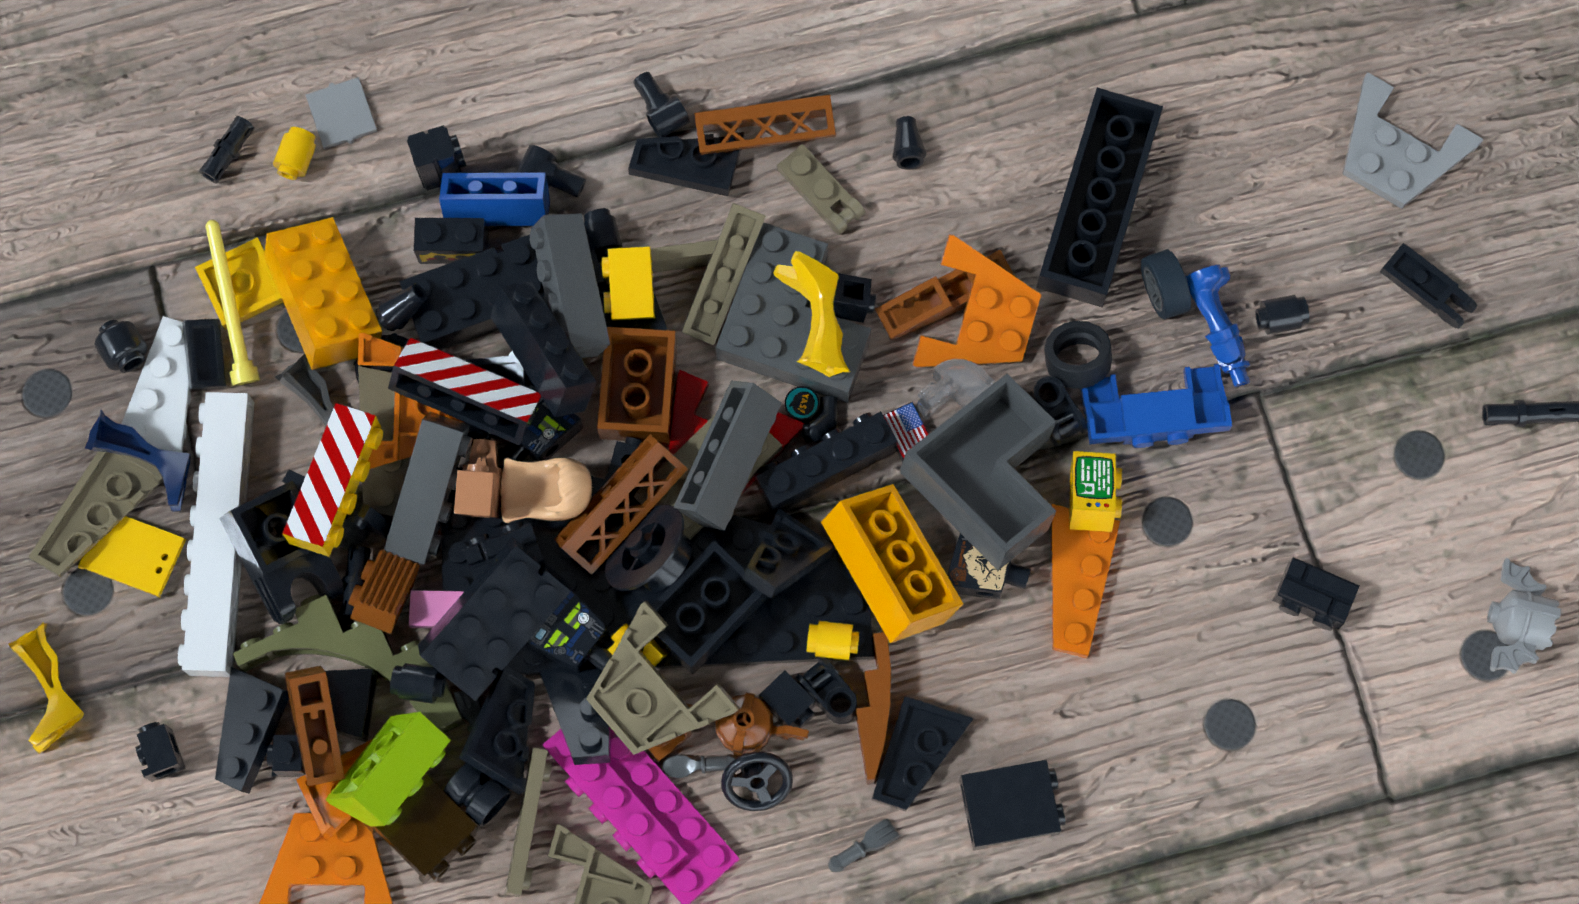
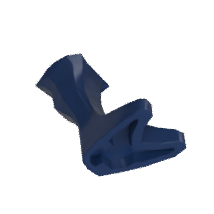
M100 410V415L90 430L85 449L126 455L155 466L165 485L168 506H170L172 512L181 513L191 454L158 449L147 443L133 427L115 423Z

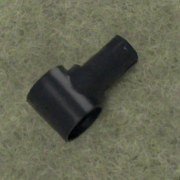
M644 72L634 79V86L647 105L646 110L648 112H646L648 122L658 137H666L690 123V118L680 100L676 96L671 98L667 93H663L650 72Z
M529 145L516 173L546 172L548 188L552 186L579 198L584 189L586 179L560 168V164L555 162L556 157L544 148Z

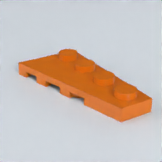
M1051 504L1056 510L1051 523L1052 650L1087 659L1120 521L1114 519L1112 532L1069 529V508Z

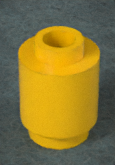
M290 127L288 133H284L273 161V166L278 169L277 174L289 180L305 177L316 148L314 143L316 136L313 133L299 127Z
M819 621V624L810 623L807 652L815 653V657L849 660L850 653L857 654L859 632H852L853 624Z

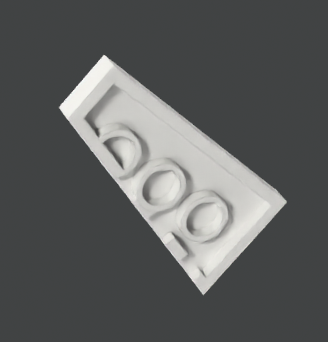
M163 316L122 424L133 427L147 443L158 449L183 452V443L187 432V409L191 399L183 322Z

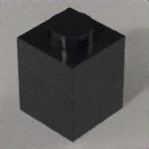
M786 670L759 694V699L766 703L771 713L783 725L792 727L796 725L798 728H802L815 715L812 711L815 707V700Z

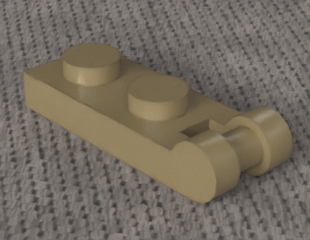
M803 144L777 165V170L838 235H841L848 229L847 224L854 218L859 220L866 214L860 202L842 187ZM841 204L845 209L839 214L835 213L833 209Z

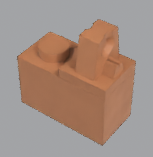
M485 439L473 440L468 465H463V471L457 470L454 514L499 518L501 501L500 480L503 469L498 467L496 441Z

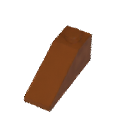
M320 665L286 672L285 677L308 786L345 779L325 670Z

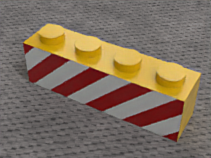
M338 403L335 404L282 533L289 544L330 557L333 547L337 548L340 545L344 534L342 525L347 514L351 515L356 506L357 495L355 492L359 482H364L370 470V462L368 460L373 449L377 450L382 441L383 430L376 415Z

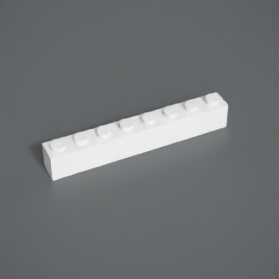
M206 392L205 403H201L199 406V422L203 424L202 437H198L196 441V456L200 458L199 471H195L193 475V490L197 492L196 505H192L190 510V524L194 526L193 540H189L187 544L188 561H191L190 574H186L184 579V593L188 596L187 609H183L181 614V628L185 631L184 644H180L178 649V664L182 666V670L189 676L230 677L231 667L234 664L233 653L235 652L242 561L219 518L247 502L255 402L248 393Z

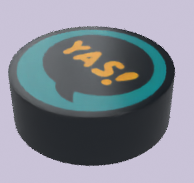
M805 386L795 387L785 397L784 404L787 416L806 423L813 420L818 414L819 398L811 388Z

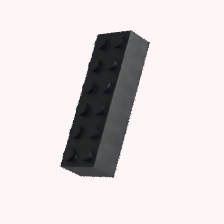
M1097 87L1036 288L1103 308L1163 106Z

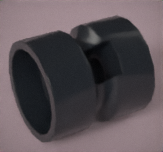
M465 763L455 773L443 790L458 807L465 805V814L480 827L485 826L491 821L512 795V791L494 779L490 780L489 776L468 763Z

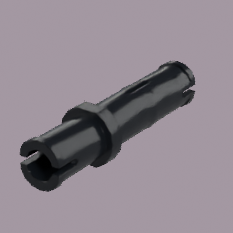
M1515 400L1514 403L1484 404L1482 407V420L1484 425L1514 424L1516 428L1525 427L1526 424L1579 422V401L1525 403L1524 400Z

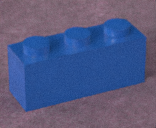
M546 172L442 174L439 201L443 218H484L487 226H534L543 215H549L550 195Z

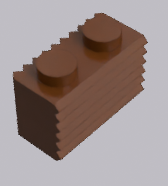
M385 550L379 551L375 561L368 559L361 575V579L365 580L363 586L355 585L348 602L349 605L354 606L351 619L392 634L414 587L420 568L418 562L407 561L404 557L400 558L391 552L386 553Z

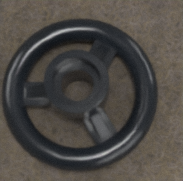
M751 752L737 757L725 768L721 778V789L725 798L735 807L746 811H763L777 806L789 795L793 785V774L789 765L779 756L768 752ZM741 768V772L735 774ZM778 769L782 775V785L771 796L767 789L768 779ZM732 786L747 787L749 790L756 792L759 800H747L738 796Z

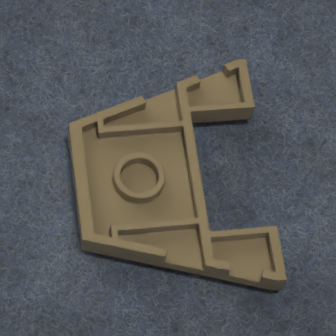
M648 601L640 605L629 628L626 629L618 647L607 662L586 699L633 755L723 717L732 715L740 709L719 683L690 708L646 658L641 649L668 626Z
M557 824L548 857L584 867L574 904L650 903L654 888L652 885L562 825Z

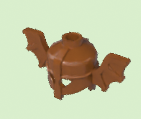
M748 692L745 695H736L732 698L740 707L737 712L714 721L716 734L720 741L736 757L751 752H759L768 744L771 735L778 736L784 740L794 738L804 741L805 738L808 739L809 730L788 725L773 726V714L766 703L755 697V694ZM743 714L742 719L737 720V717ZM747 714L751 718L750 723L746 720Z

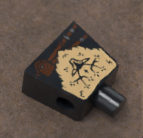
M960 533L947 576L958 594L1000 599L1005 583L1025 589L1031 569L1011 563L1010 561L998 571Z

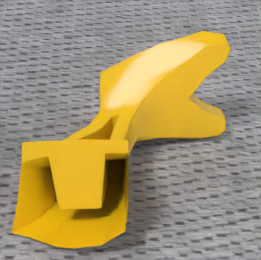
M795 251L791 259L793 266L777 265L773 274L781 282L800 292L811 303V329L803 355L797 362L813 368L828 377L842 372H850L841 352L843 333L835 317L833 306L839 276L819 261L802 252Z
M44 622L34 631L28 632L16 641L8 644L12 651L35 674L48 698L46 713L28 740L38 754L50 747L84 716V712L62 689L59 681L58 656L47 643V623Z

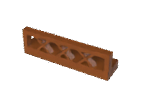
M830 95L694 113L700 155L836 137ZM826 116L827 129L813 131L803 122L809 118ZM792 121L796 124L790 133L786 135H779L769 128L772 123ZM759 126L761 128V131L754 139L745 140L736 133L737 129L742 127ZM799 128H801V129H803V130L805 131V132H801V133H796V131H797ZM724 130L728 133L719 144L706 145L705 132ZM765 132L771 135V137L762 138ZM731 137H734L736 140H738L734 142H728Z
M650 434L591 498L588 507L580 515L574 517L557 535L555 541L568 555L592 575L688 468ZM663 456L676 467L667 478L653 479V467ZM659 485L658 488L654 491L653 486ZM647 486L648 499L642 505L629 506V493L635 487ZM623 501V506L617 507ZM629 512H635V513L629 518ZM623 513L624 525L618 531L605 532V519L610 514ZM599 527V533H594V531ZM611 538L605 545V539ZM599 539L600 551L590 562L577 552L586 540Z

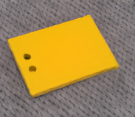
M125 516L81 558L78 568L91 571L160 598L186 539Z

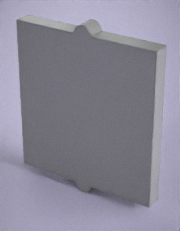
M359 77L336 85L330 83L327 88L306 94L324 150L345 142L352 144L354 139L378 132Z

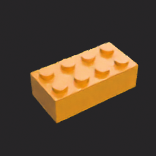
M333 217L267 233L264 257L312 370L358 358L359 333H365L381 339V327Z
M894 484L841 500L821 521L890 643L944 624L964 604Z

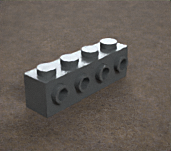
M582 213L543 215L531 228L530 244L536 251L538 260L537 276L543 284L544 302L580 357H597L610 345Z
M731 380L673 508L678 509L682 514L703 527L725 530L733 516V511L739 497L747 485L753 466L761 454L762 446L771 426L776 420V415L782 402L755 383Z
M429 412L422 419L384 548L387 553L391 552L393 555H398L421 564H425L432 555L437 556L443 541V536L438 534L442 522L447 523L453 507V503L448 502L451 489L456 491L458 465L461 457H467L472 443V437L467 436L470 428L469 424L433 412Z

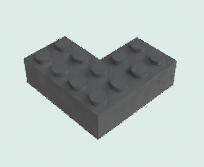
M763 222L716 345L717 360L797 387H809L818 394L835 396L839 401L848 403L871 340V328L836 317L843 333L841 352L850 372H842L828 377L813 368L798 363L797 361L803 355L811 329L812 311L809 308L811 303L800 292L776 278L773 272L777 265L793 266L791 259L795 251L802 252L825 265L828 257V244Z
M1006 374L910 448L905 454L900 473L999 571L1047 532L1055 516L1056 510L1014 468L1049 441L1056 421L1019 384Z

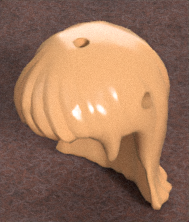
M510 458L504 460L502 478L500 480L501 516L505 523L509 524L512 521L524 518L563 521L577 517L588 507L592 497V479L589 470L581 462L571 458H553L536 462H522Z

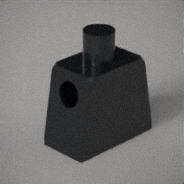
M373 669L325 671L337 734L367 742L378 680L377 673Z

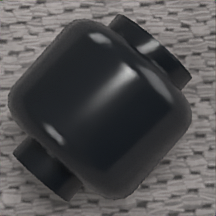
M110 320L99 328L100 333L95 339L94 346L110 370H120L122 373L130 372L138 368L145 361L144 355L147 352L148 346L132 322Z

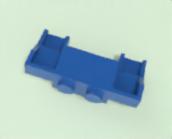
M1214 364L1213 367L1194 369L1185 367L1183 374L1186 389L1121 395L1119 399L1115 374L1105 377L1093 386L1081 388L1083 412L1086 414L1089 445L1123 441V445L1132 444L1133 448H1146L1153 446L1156 441L1166 440L1169 445L1187 443L1189 438H1193L1194 434L1230 431L1232 427L1230 405L1224 391L1220 365Z

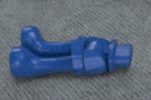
M1220 264L1213 265L1186 276L1190 295L1208 323L1210 333L1205 337L1212 344L1210 348L1225 374L1230 373L1235 387L1250 383L1245 369L1250 366V363L1244 359L1246 355L1242 336H1239L1238 324H1232L1219 298V289L1230 280L1228 267L1221 268Z

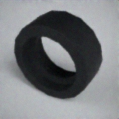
M1072 321L1055 328L1046 339L1044 352L1048 373L1050 376L1059 379L1065 387L1079 389L1090 387L1102 381L1109 373L1112 364L1111 343L1108 334L1100 326L1087 321ZM1076 344L1089 345L1099 351L1096 359L1082 365H1070L1058 358V354L1063 349Z

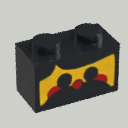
M415 218L413 251L419 264H449L488 250L489 230L484 218Z

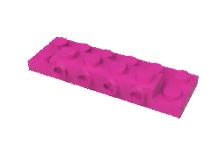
M561 729L543 744L548 753L569 775L565 783L578 797L584 793L593 804L588 809L602 825L607 820L617 830L612 836L626 852L632 847L641 857L636 863L650 879L656 875L681 904H691L740 860L647 753L642 751L633 755L612 729L611 763L574 765Z

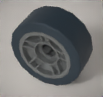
M1166 249L1144 257L1141 260L1142 278L1149 299L1158 316L1166 320L1188 312L1191 309L1190 291L1183 269L1174 253Z

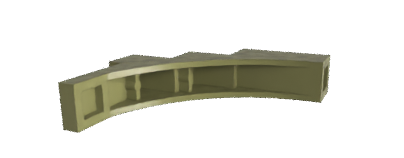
M319 594L310 596L300 602L301 607L296 608L295 612L299 623L293 625L292 622L280 625L273 630V635L262 640L260 638L250 639L240 645L241 650L233 653L237 665L244 672L277 657L290 655H322L347 660L365 668L373 669L378 675L391 682L392 672L396 665L403 666L405 663L433 667L419 655V640L405 644L399 649L401 653L395 655L386 633L382 630L355 621L350 625L351 629L345 632L333 602L327 595L321 597ZM447 681L444 696L442 698L437 697L435 704L410 701L417 712H421L443 733L465 724Z

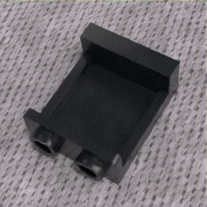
M1047 759L960 776L959 782L973 851L987 849L988 846L1046 835L1056 836L1061 833L1060 826L1066 825L1063 806L1061 803L1056 804L1053 790L1058 789L1055 768H1048Z

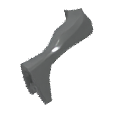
M304 353L296 363L288 366L275 378L306 402L318 415L326 428L334 406L329 398L326 381L316 370L311 369Z

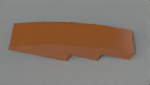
M1001 250L987 256L988 259L1015 276ZM955 269L938 279L935 276L875 308L890 339L893 340L966 308L975 274Z
M884 632L874 633L872 637L877 669L864 671L869 707L856 709V721L867 785L874 784L884 750L890 711L891 664L888 638Z

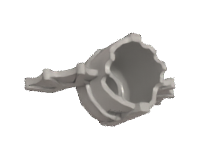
M1506 558L1502 564L1501 581L1515 590L1509 592L1500 603L1492 601L1487 615V622L1493 623V628L1499 640L1510 646H1497L1493 649L1490 670L1494 672L1495 670L1505 669L1515 674L1522 664L1528 662L1537 663L1539 657L1536 655L1535 650L1543 651L1544 648L1552 646L1553 640L1550 638L1556 632L1555 621L1560 618L1561 609L1558 608L1559 601L1541 596L1547 586L1533 579L1529 566L1520 567L1512 563L1509 558Z

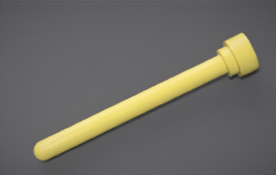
M209 220L205 227L235 362L232 364L233 371L229 372L232 386L260 381L258 368L253 366L252 360H248L220 225L216 220Z

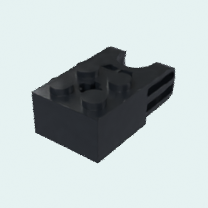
M293 480L230 510L219 518L274 622L281 625L292 620L296 612V606L291 596V584L294 578H302L309 581L321 597L327 595L329 599L340 596L343 593L344 587L341 577L330 557L291 545L282 534L299 494ZM275 528L277 534L272 536L268 529Z

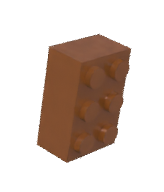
M607 327L610 345L603 351L597 425L600 439L625 441L626 437H632L644 441L651 434L660 443H670L677 356L676 331Z

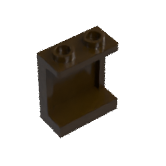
M426 773L422 777L424 780L423 785L414 795L408 796L401 804L402 812L393 823L374 827L363 823L373 834L377 832L419 874V880L423 884L431 878L434 881L441 878L451 866L448 862L457 853L461 856L465 855L476 844L477 840L474 837L477 835L478 826Z

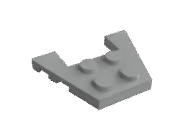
M1367 72L1362 81L1360 99L1357 104L1355 122L1342 174L1402 209L1434 184L1448 170L1459 164L1468 154L1474 152L1482 143L1483 138L1456 124L1440 151L1431 148L1377 116L1394 87Z

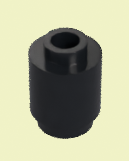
M595 209L583 216L590 251L595 250L599 262H602V257H608V249L623 248L616 218L611 215L609 209Z
M1295 295L1263 300L1260 302V308L1255 310L1257 326L1259 329H1264L1267 335L1301 329L1302 325L1308 324L1310 320L1308 304L1304 296L1296 297Z
M409 663L394 667L390 682V693L398 695L399 699L435 704L437 697L442 698L444 696L446 677L441 676V673L434 667Z

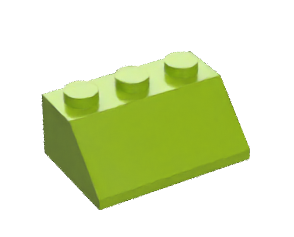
M421 712L390 716L344 775L345 779L339 781L325 800L332 806L370 827L390 825L401 814L402 808L400 806L408 796L414 795L424 783L422 777L428 769L434 768L444 758L446 754L444 749L451 740Z

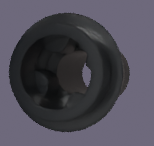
M903 116L896 120L892 158L901 169H916L923 165L926 150L916 125V119L911 116Z
M414 283L407 289L380 301L379 307L375 311L379 323L389 331L403 329L421 304L427 300V294L420 285Z

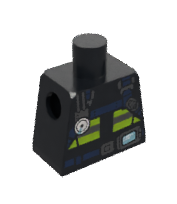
M530 382V389L538 392L534 384ZM541 397L535 417L521 444L517 445L511 442L502 452L500 458L503 461L506 458L523 461L529 455L536 461L548 460L583 429L582 420L574 413L554 417Z
M570 589L571 592L526 643L532 650L576 673L581 672L588 662L603 671L607 662L612 657L608 648L603 645L610 634L608 628Z

